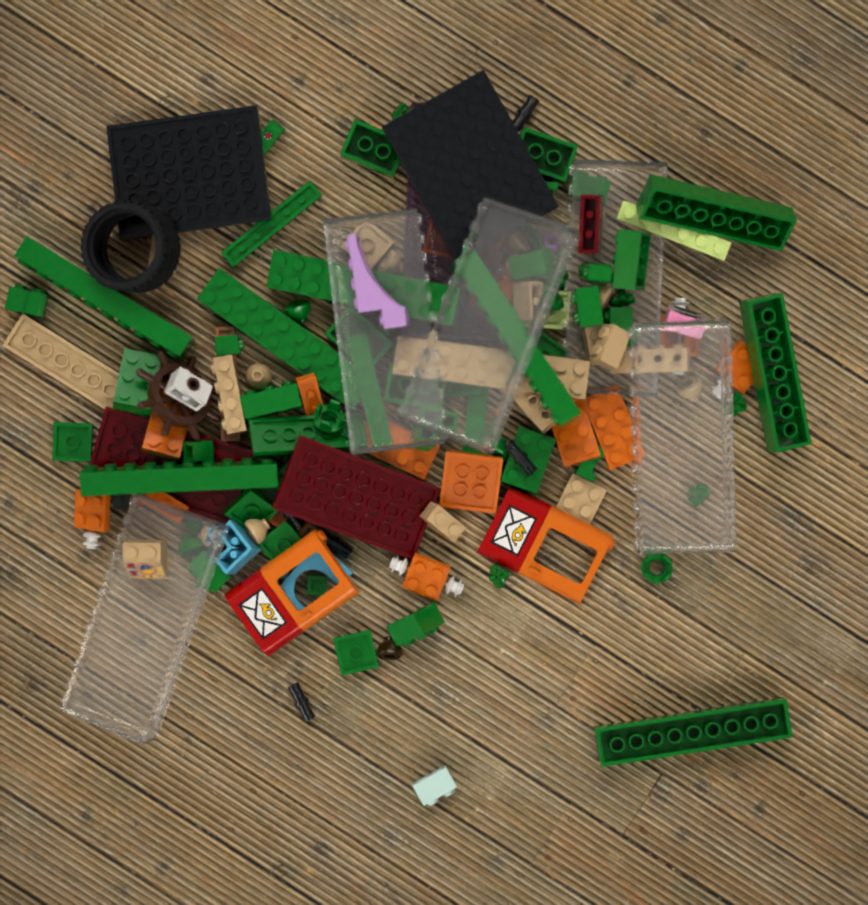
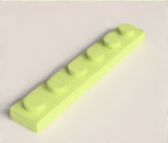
M624 200L616 217L618 220L722 261H725L731 246V242L716 236L639 219L636 205Z

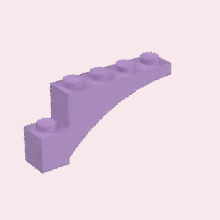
M359 234L347 235L346 249L350 251L351 257L348 260L350 271H353L351 286L356 292V298H354L355 309H358V313L381 310L382 314L379 315L381 326L384 325V329L411 326L408 306H402L392 298L373 275L365 259Z

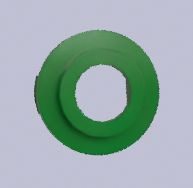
M331 399L328 405L322 406L320 403L317 405L313 421L320 431L336 433L343 428L346 413L340 409V402ZM328 415L334 417L336 423L332 425L331 422L323 420L322 418Z
M652 552L645 556L641 563V572L646 580L657 584L663 583L671 577L673 565L671 559L666 554ZM656 560L663 564V571L657 575L651 573L649 568L651 562Z

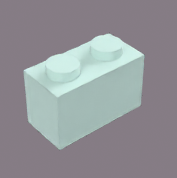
M446 765L412 783L423 806L427 804L428 806L434 805L439 801V797L443 795L445 797L450 796L456 792L455 788H457V784Z

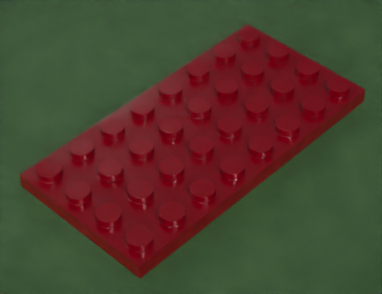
M106 406L89 465L96 464L97 468L104 467L105 464H117V467H122L125 463H136V466H143L144 462H156V465H163L164 461H175V464H183V447L179 461L141 451L150 419L114 410ZM187 430L184 441H192L191 433ZM199 434L200 440H213L214 462H222V459L225 458L241 461V458L253 456L251 449ZM243 489L165 493L188 506L189 512L227 523L232 519L224 514V509L241 495Z
M299 435L272 508L413 559L428 524L419 516L431 501L436 503L441 488Z

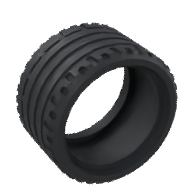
M115 201L112 204L108 203L104 207L99 208V211L93 213V216L89 218V222L85 225V229L82 232L81 256L91 277L95 278L102 286L116 291L144 293L161 287L164 282H167L172 277L177 264H179L181 244L179 242L178 230L175 229L174 223L164 212L146 204L132 201ZM132 216H139L144 219L153 231L156 250L150 266L142 274L134 278L125 279L110 264L107 254V243L112 230L119 222Z

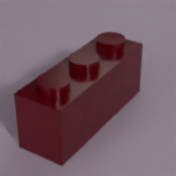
M581 194L578 253L601 254L604 199L602 195Z

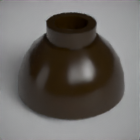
M391 636L384 637V641L378 646L376 656L383 660H396L403 656L401 646L397 647Z

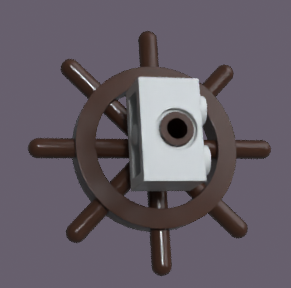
M160 350L158 351V357L163 367L153 375L143 369L136 370L137 376L149 382L147 388L148 400L138 402L137 407L139 409L151 407L154 413L164 421L161 430L162 436L169 434L171 426L188 428L193 440L198 442L200 441V435L196 428L198 422L205 416L217 423L221 421V416L210 410V393L216 391L214 383H207L194 370L197 361L195 356L189 358L187 366L179 363L170 364L165 351ZM165 375L168 378L167 384L161 381L162 377ZM159 389L168 395L160 396ZM169 402L171 404L170 409H168L164 403ZM179 407L181 409L183 417L176 415ZM188 407L195 410L197 413L194 416H191Z

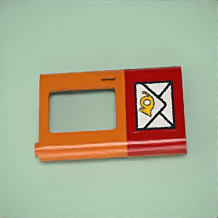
M510 485L477 553L580 604L607 550H612L615 541L612 540L613 535ZM549 529H555L597 551L581 583H577L535 562L534 558Z
M314 529L225 593L228 604L267 656L272 655L360 593L327 547V536L322 530ZM318 552L335 574L339 583L304 609L298 610L279 585L278 579L312 554Z

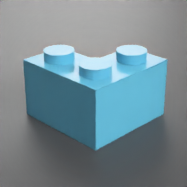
M229 520L216 532L227 546L215 559L226 575L237 574L262 550L254 542L247 530L233 520Z

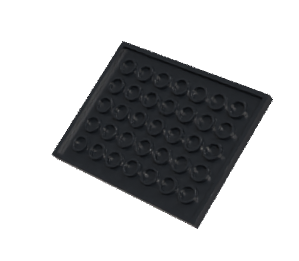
M484 70L381 127L455 260L472 249H475L477 253L559 207Z
M257 105L106 126L116 202L132 201L157 208L171 219L178 233L272 220ZM132 216L118 223L120 240L152 237L154 235L150 226L139 216Z

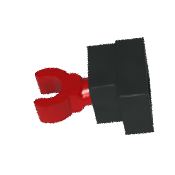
M131 494L114 495L112 509L129 510V506L145 507L144 502L131 498Z

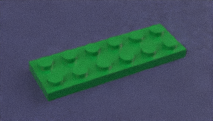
M346 413L345 424L336 433L320 431L314 424V415L248 419L253 456L292 454L299 435L341 451L367 450L368 442L363 414ZM328 415L322 418L323 420L331 422L332 425L336 423L334 417Z

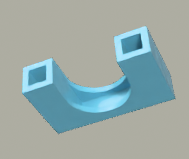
M318 552L312 554L298 564L291 573L287 572L280 579L283 582L280 586L298 610L306 607L299 601L295 593L296 580L303 572L319 570L336 584L339 583L335 574ZM334 555V557L338 560L339 564L342 566L344 571L350 577L353 571Z

